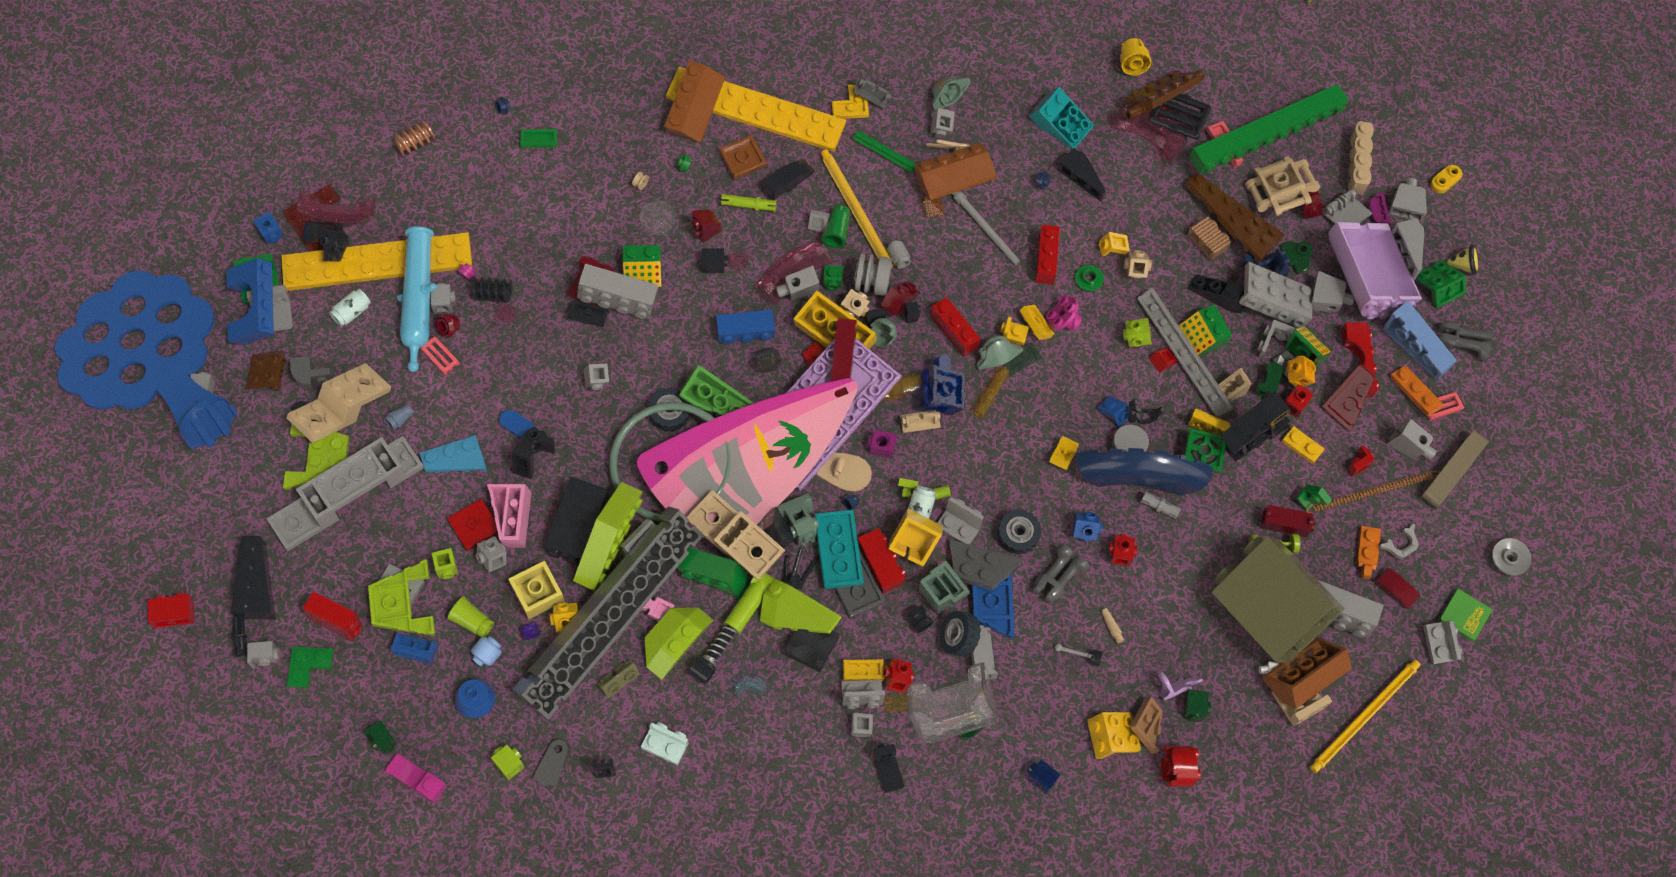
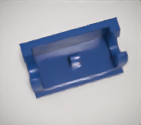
M397 632L391 651L395 656L433 664L439 643Z

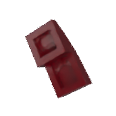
M1386 568L1376 580V583L1387 595H1393L1405 609H1409L1420 597L1417 590L1391 568Z

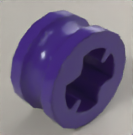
M536 623L528 624L520 629L521 633L524 634V640H531L541 634L537 630L538 625Z

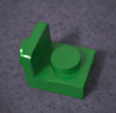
M825 265L823 288L829 290L842 289L843 266Z
M1306 484L1296 497L1305 510H1310L1311 505L1314 503L1328 506L1332 501L1323 487Z

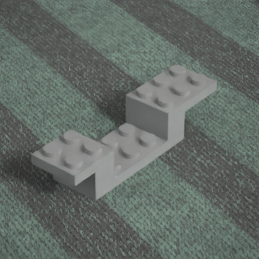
M403 436L388 445L381 437L298 487L296 490L301 498L266 519L286 550L290 551L339 521L335 513L338 509L384 481L392 488L422 470L424 466Z

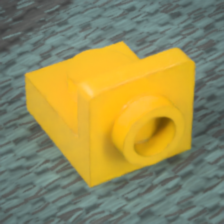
M1108 232L1099 240L1101 256H1106L1110 252L1126 255L1130 251L1127 235Z
M1008 317L1007 323L1003 322L1000 333H1004L1003 336L1009 342L1024 346L1029 327L1011 322L1012 317Z

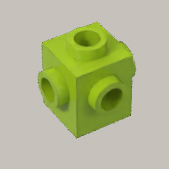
M1148 318L1126 321V329H1123L1124 340H1128L1129 347L1152 344Z

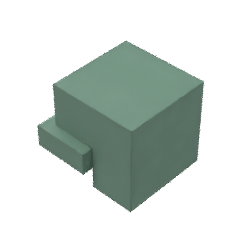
M947 561L930 571V574L922 579L919 584L920 593L937 615L960 601L970 592Z

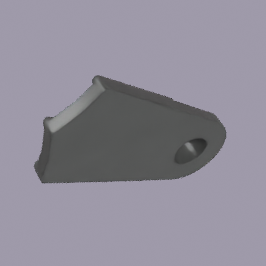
M555 740L550 744L533 776L543 787L558 786L568 752V746L563 740ZM558 746L562 747V751L560 753L555 752V749Z

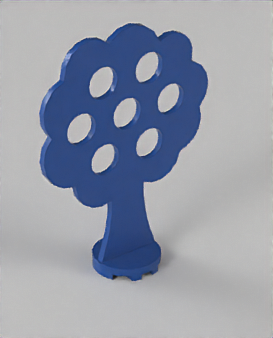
M140 270L131 271L120 276L114 282L110 291L96 293L87 298L76 314V326L65 330L56 340V355L63 361L58 370L60 386L71 395L81 396L83 402L93 409L103 410L115 406L124 409H137L148 404L159 393L174 415L180 437L192 449L204 445L208 447L216 445L214 440L222 434L226 437L231 432L229 426L233 421L234 415L237 418L236 408L226 398L218 397L205 390L190 377L191 374L197 372L204 365L207 359V347L203 339L211 332L215 323V316L209 303L201 297L192 296L190 286L179 276L163 275L155 277L149 272ZM135 297L145 300V308L140 314L131 317L122 314L123 304L127 300ZM171 304L181 307L180 317L176 321L164 324L157 320V315L163 307ZM99 323L109 326L108 335L102 341L90 343L85 340L86 331L91 326ZM139 330L145 333V340L140 347L133 350L121 347L122 338L130 331ZM175 337L182 340V347L177 354L171 357H162L158 354V347L165 339ZM100 356L109 359V366L103 374L93 377L85 373V367L91 359ZM132 364H142L145 366V375L140 381L133 384L122 382L121 375L126 367Z

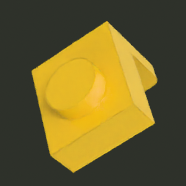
M1062 436L1049 462L1067 470L1079 444Z

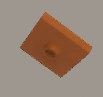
M752 135L719 148V152L734 180L767 167V162Z

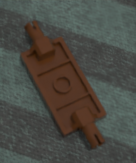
M1178 70L1169 72V75L1158 78L1156 82L1145 85V88L1134 91L1132 95L1126 98L1127 105H1132V107L1123 112L1125 119L1132 120L1140 114L1143 115L1194 87L1204 80V73L1201 70H1197L1194 73H1181Z

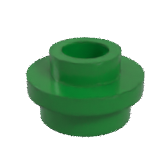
M685 154L684 157L681 156L677 166L680 167L679 171L681 172L683 170L687 172L692 158L688 157V154Z

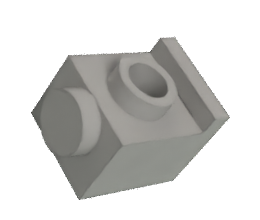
M937 108L931 114V133H935L937 138H945L953 132L955 112Z
M273 641L248 643L247 663L251 668H256V664L259 666H269L270 663L277 662L280 659L279 647H276Z

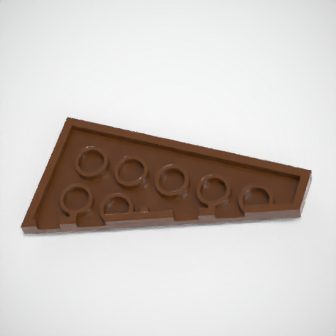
M1196 173L1186 183L1185 186L1194 196L1208 205L1207 210L1210 213L1214 212L1218 216L1217 220L1231 236L1244 244L1243 249L1255 256L1254 260L1257 264L1283 239L1285 234L1280 232L1279 229L1267 223L1263 218L1257 216L1249 208L1237 202L1233 197L1227 195L1203 176Z

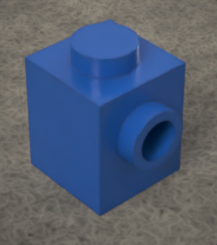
M270 211L253 220L267 245L276 243L284 237Z

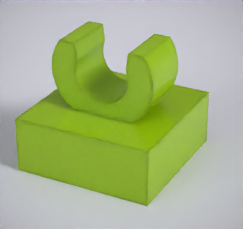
M899 478L898 486L904 487L902 497L910 498L911 489H916L919 481Z

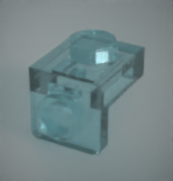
M745 675L743 681L739 680L735 688L737 698L741 699L746 689L764 697L767 692V684L759 677L751 678Z

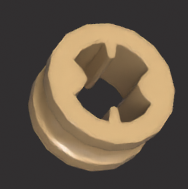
M641 171L638 172L633 179L632 185L634 187L638 186V189L642 190L647 185L649 176L643 175Z

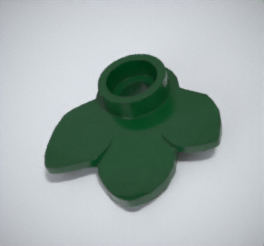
M1287 241L1280 246L1281 250L1285 251L1286 256L1290 260L1291 264L1288 266L1294 265L1298 275L1309 267V258L1313 253L1311 244L1308 242L1296 243L1294 241ZM1301 248H1306L1307 251H1306V252H1301L1300 249H1301Z

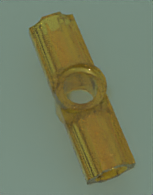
M915 373L901 377L881 401L887 399L895 401L902 398L905 394L922 390L923 385L920 375Z

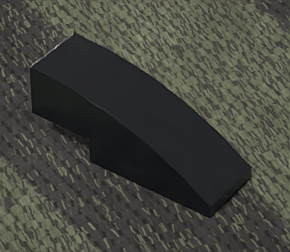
M804 159L797 160L762 181V188L775 200L784 192H790L812 175L815 170Z

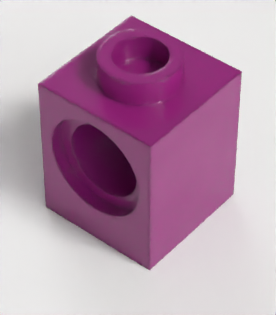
M874 430L873 436H869L867 447L871 448L870 454L893 458L897 434ZM884 442L886 443V445L879 446L877 443Z

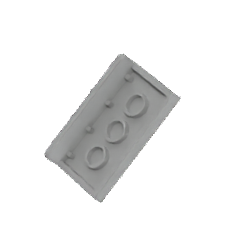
M1251 262L1245 265L1244 295L1239 300L1241 305L1298 328L1304 327L1312 320L1311 287Z

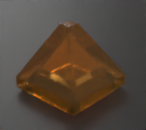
M927 196L924 197L923 203L926 218L945 215L942 199L937 198L930 201Z

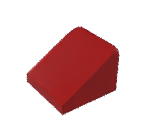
M1168 348L1156 351L1149 358L1159 373L1178 363Z

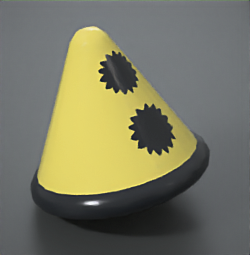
M1471 244L1448 259L1447 264L1476 275L1478 272V259L1475 246Z

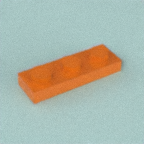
M1406 365L1391 374L1390 378L1427 417L1443 407V403Z

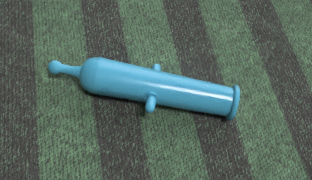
M417 226L409 227L405 230L407 247L403 293L397 296V300L402 302L400 337L403 345L410 349L408 369L411 372L418 370V350L427 344L430 337V292L437 288L436 284H430L431 238L434 236V232L429 228Z

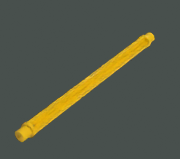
M827 149L821 152L823 162L877 258H890L835 159Z
M1415 659L1410 664L1408 663L1330 746L1314 760L1310 769L1314 773L1323 769L1391 696L1417 672L1420 663Z

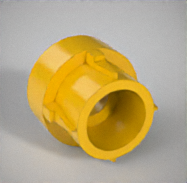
M1132 38L1122 43L1120 63L1123 72L1128 75L1136 76L1143 74L1151 66L1149 50L1144 47L1141 39Z

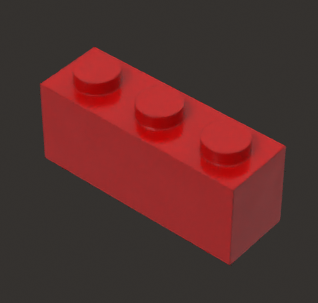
M1041 225L1035 283L1054 285L1057 272L1060 226Z
M947 297L932 306L931 318L963 357L979 348L981 338Z
M878 528L858 537V546L882 594L904 585L906 574L904 569L898 566L895 552L888 549L887 544H889L886 534H882Z

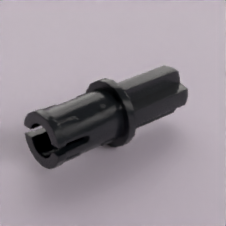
M235 616L233 618V635H231V639H233V656L243 657L247 655L246 638H248L247 634H245V619L243 616Z

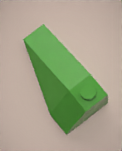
M700 365L690 373L679 394L681 398L691 405L720 415L755 404Z

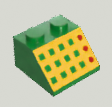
M660 245L623 246V274L656 284L658 288H662Z
M1215 304L1199 310L1179 325L1199 356L1228 345L1232 337Z
M1305 327L1294 330L1285 345V348L1294 357L1305 356L1313 361L1316 369L1331 354L1327 345L1321 343L1315 337V334Z

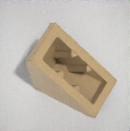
M1240 368L1218 385L1228 400L1232 401L1246 395L1251 382L1243 369Z

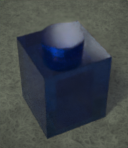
M1042 759L1038 764L1034 762L1027 770L1030 773L1027 780L1045 794L1049 792L1061 775Z

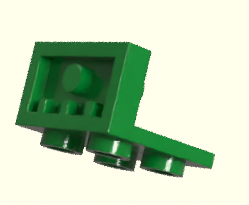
M1442 260L1421 270L1415 279L1431 290L1432 305L1435 308H1439L1467 293L1466 275Z

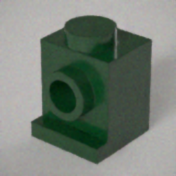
M381 720L364 731V734L370 740L375 750L380 749L384 755L392 752L395 748L394 746L397 745Z

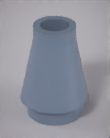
M406 404L386 414L384 422L389 429L394 431L399 429L414 412Z

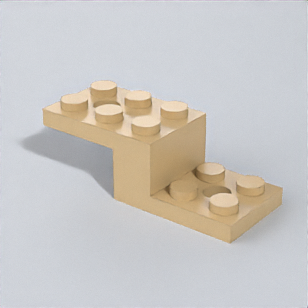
M364 363L324 382L318 399L289 412L287 419L314 443L355 423L361 406L389 393L391 386L370 366Z
M713 490L687 516L690 524L695 525L712 544L729 559L732 557L758 581L785 552L777 542L742 511L738 513ZM711 513H717L719 520L712 523L708 520V516ZM759 547L763 553L760 557H754L751 554V550Z

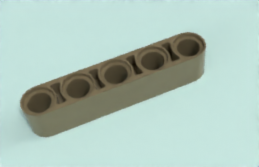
M1473 430L1421 497L1438 508L1489 443V440Z

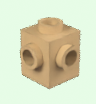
M1135 250L1134 252H1129L1128 258H1125L1124 269L1127 270L1128 276L1133 278H1147L1148 271L1151 270L1152 261L1149 260L1147 253L1144 251Z
M851 289L839 307L858 319L860 315L864 317L866 312H868L870 308L867 305L870 301L867 300L868 297L862 292L858 291L857 293Z

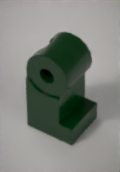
M1272 362L1268 364L1263 373L1264 382H1259L1254 395L1262 397L1268 392H1277L1283 373V368L1279 363Z

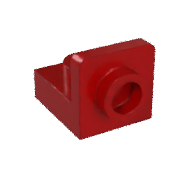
M1364 445L1356 452L1358 458L1350 463L1351 467L1348 473L1351 477L1369 468L1375 460L1372 452Z

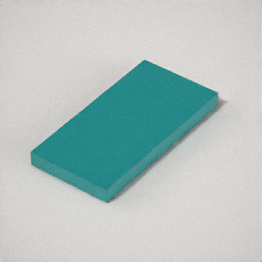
M853 510L814 514L819 526L817 528V539L824 590L864 585Z

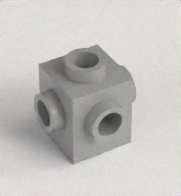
M495 537L477 544V561L483 564L488 572L507 565L505 546L503 543H499Z

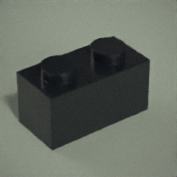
M917 301L906 303L904 311L906 323L918 322L921 307Z

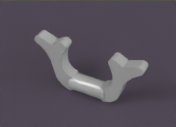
M1411 524L1408 528L1402 530V533L1410 540V544L1404 549H1396L1391 539H1388L1386 543L1381 544L1378 548L1387 550L1398 559L1405 558L1418 548V541L1414 533L1415 524Z

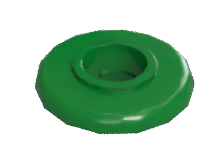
M1085 265L1077 270L1075 281L1085 291H1096L1103 285L1104 275L1099 268ZM1085 275H1092L1095 280L1089 281L1085 278Z

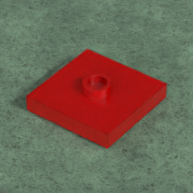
M482 499L447 518L467 552L475 548L478 543L498 534L495 519Z

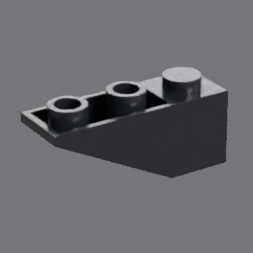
M1196 274L1188 287V290L1225 310L1242 314L1246 307L1239 303L1240 298L1244 295L1243 285Z

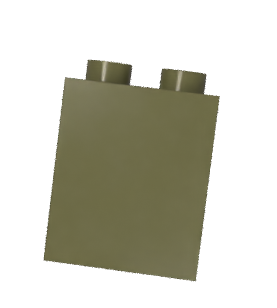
M1259 536L1245 547L1243 552L1247 557L1237 567L1234 564L1228 565L1217 575L1216 581L1219 585L1212 593L1275 662L1289 664L1345 608L1280 540L1269 536L1263 539Z

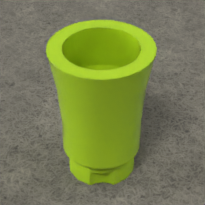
M465 596L458 600L448 615V620L459 624L475 635L478 634L480 637H486L494 626V622L471 604Z

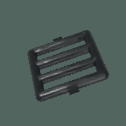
M1179 94L1172 99L1199 108L1203 112L1201 113L1168 100L1152 110L1149 122L1169 129V132L1174 134L1179 133L1197 140L1201 135L1212 107L1191 98L1192 96L1187 94ZM1162 105L1197 118L1199 121L1197 122L1162 108ZM1161 115L1168 119L1195 128V130L1192 131L1179 125L1160 119L1157 116Z

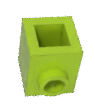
M451 548L432 553L435 571L439 579H450L454 575L459 574Z
M508 745L505 747L501 746L493 752L491 757L493 763L508 781L525 768L520 760L522 756L515 747L511 749Z

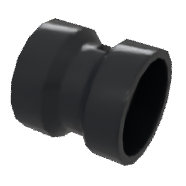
M923 606L913 609L906 616L914 624V629L917 633L923 632L934 623L931 617L926 615V610Z

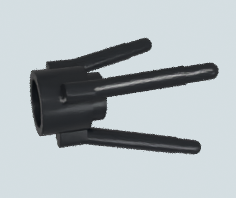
M799 548L793 570L789 574V556H785L783 578L781 581L797 590L802 589L805 580L820 558L819 555L814 558L800 580V575L796 574L803 551L802 548Z

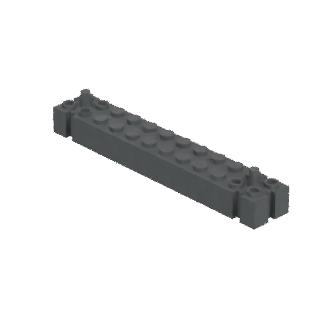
M670 506L666 508L659 517L661 520L659 525L653 524L532 665L528 670L531 675L527 679L522 677L512 690L524 701L528 702V705L539 715L548 720L559 708L556 703L560 699L564 701L689 554L686 549L689 546L695 547L704 536L695 525L687 523L689 519L679 509Z

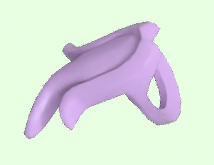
M1162 671L1158 672L1162 682L1160 697L1164 701L1188 689H1192L1191 685L1203 681V678H1188L1184 680L1180 676L1179 680L1170 684L1166 675Z

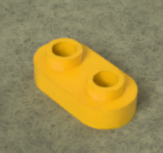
M1456 165L1447 166L1432 179L1430 184L1432 190L1436 193H1445L1461 179L1462 170Z

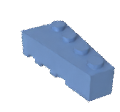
M1409 301L1391 315L1382 329L1436 381L1449 371L1457 361Z

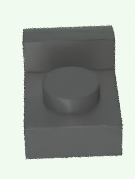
M310 356L290 358L291 373L297 385L306 391H315L314 384L322 386L324 382L333 378L330 368L313 369V362Z

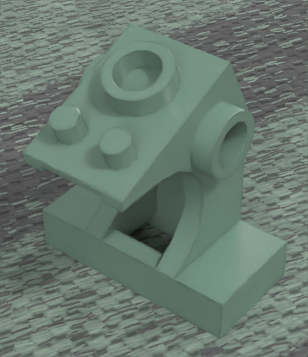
M808 493L777 506L785 523H790L791 527H789L793 538L796 537L798 547L801 545L805 547L806 543L810 541L811 543L816 542L817 528L819 526L816 518H811L809 514L814 509Z

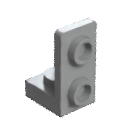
M1273 320L1271 326L1267 325L1264 331L1265 341L1261 340L1257 350L1260 351L1258 358L1262 359L1272 335L1278 340L1288 341L1295 328Z

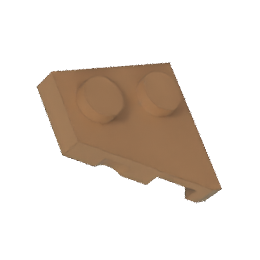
M1146 697L1130 728L1150 753L1154 754L1159 751V747L1156 746V736L1161 733L1160 722L1163 710L1152 697Z

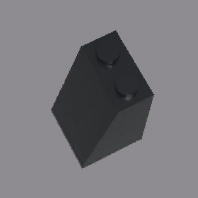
M570 477L545 545L546 551L551 557L557 559L559 557L565 558L567 562L573 565L580 564L595 521L610 500L608 489Z

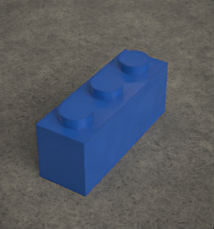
M773 310L716 315L719 343L732 344L737 341L748 343L757 339L768 341L771 338H775Z

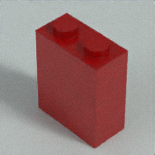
M314 591L302 608L312 622L350 641H353L354 637H358L362 631V622L354 611Z

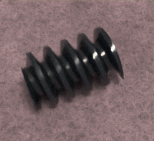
M476 276L473 277L472 294L475 300H479L481 297L483 301H486L488 298L492 302L495 298L498 302H501L503 299L505 303L510 301L513 291L512 280L507 284L506 279H503L502 284H500L499 279L496 278L495 282L492 283L491 277H489L486 283L484 277H481L479 282H477Z

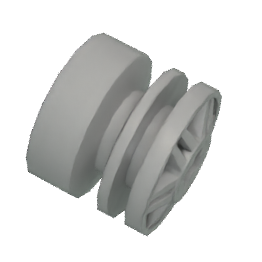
M861 253L854 275L855 292L860 291L861 284H864V293H868L870 286H874V295L886 296L892 258L880 257L878 264H874V257L870 255L869 263H865L866 254Z

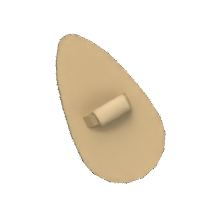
M835 452L816 475L840 489L856 492L864 489L869 484L872 471L866 460L859 456Z

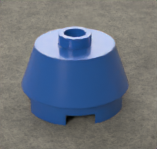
M467 680L456 691V708L466 717H482L493 708L496 698L495 691L485 680Z

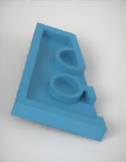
M476 435L420 453L425 472L487 471Z

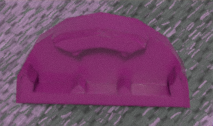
M1378 193L1370 200L1368 210L1372 212L1370 218L1375 223L1389 224L1390 226L1391 221L1384 193Z

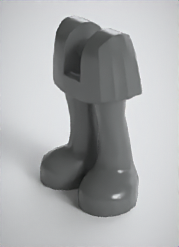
M1456 321L1441 322L1439 324L1438 331L1441 334H1438L1437 337L1445 347L1450 349L1454 347L1472 349L1478 352L1479 360H1487L1492 345L1493 329L1460 327V322ZM1459 336L1475 338L1480 341L1460 338Z
M1060 544L1057 547L1056 561L1045 574H1039L1033 587V591L1038 595L1045 589L1048 583L1053 587L1045 598L1049 604L1065 593L1063 588L1075 574L1085 572L1089 568V564L1085 559L1075 556L1065 572L1056 581L1054 579L1056 575L1074 556L1073 551L1064 544Z

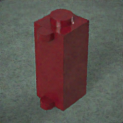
M1267 504L1263 510L1261 529L1286 534H1298L1301 537L1307 538L1315 529L1313 513Z

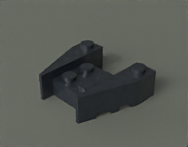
M1276 391L1263 395L1257 405L1220 435L1226 443L1225 449L1235 462L1245 457L1253 449L1262 446L1263 442L1268 438L1270 440L1291 426V421L1287 417L1290 413V408Z

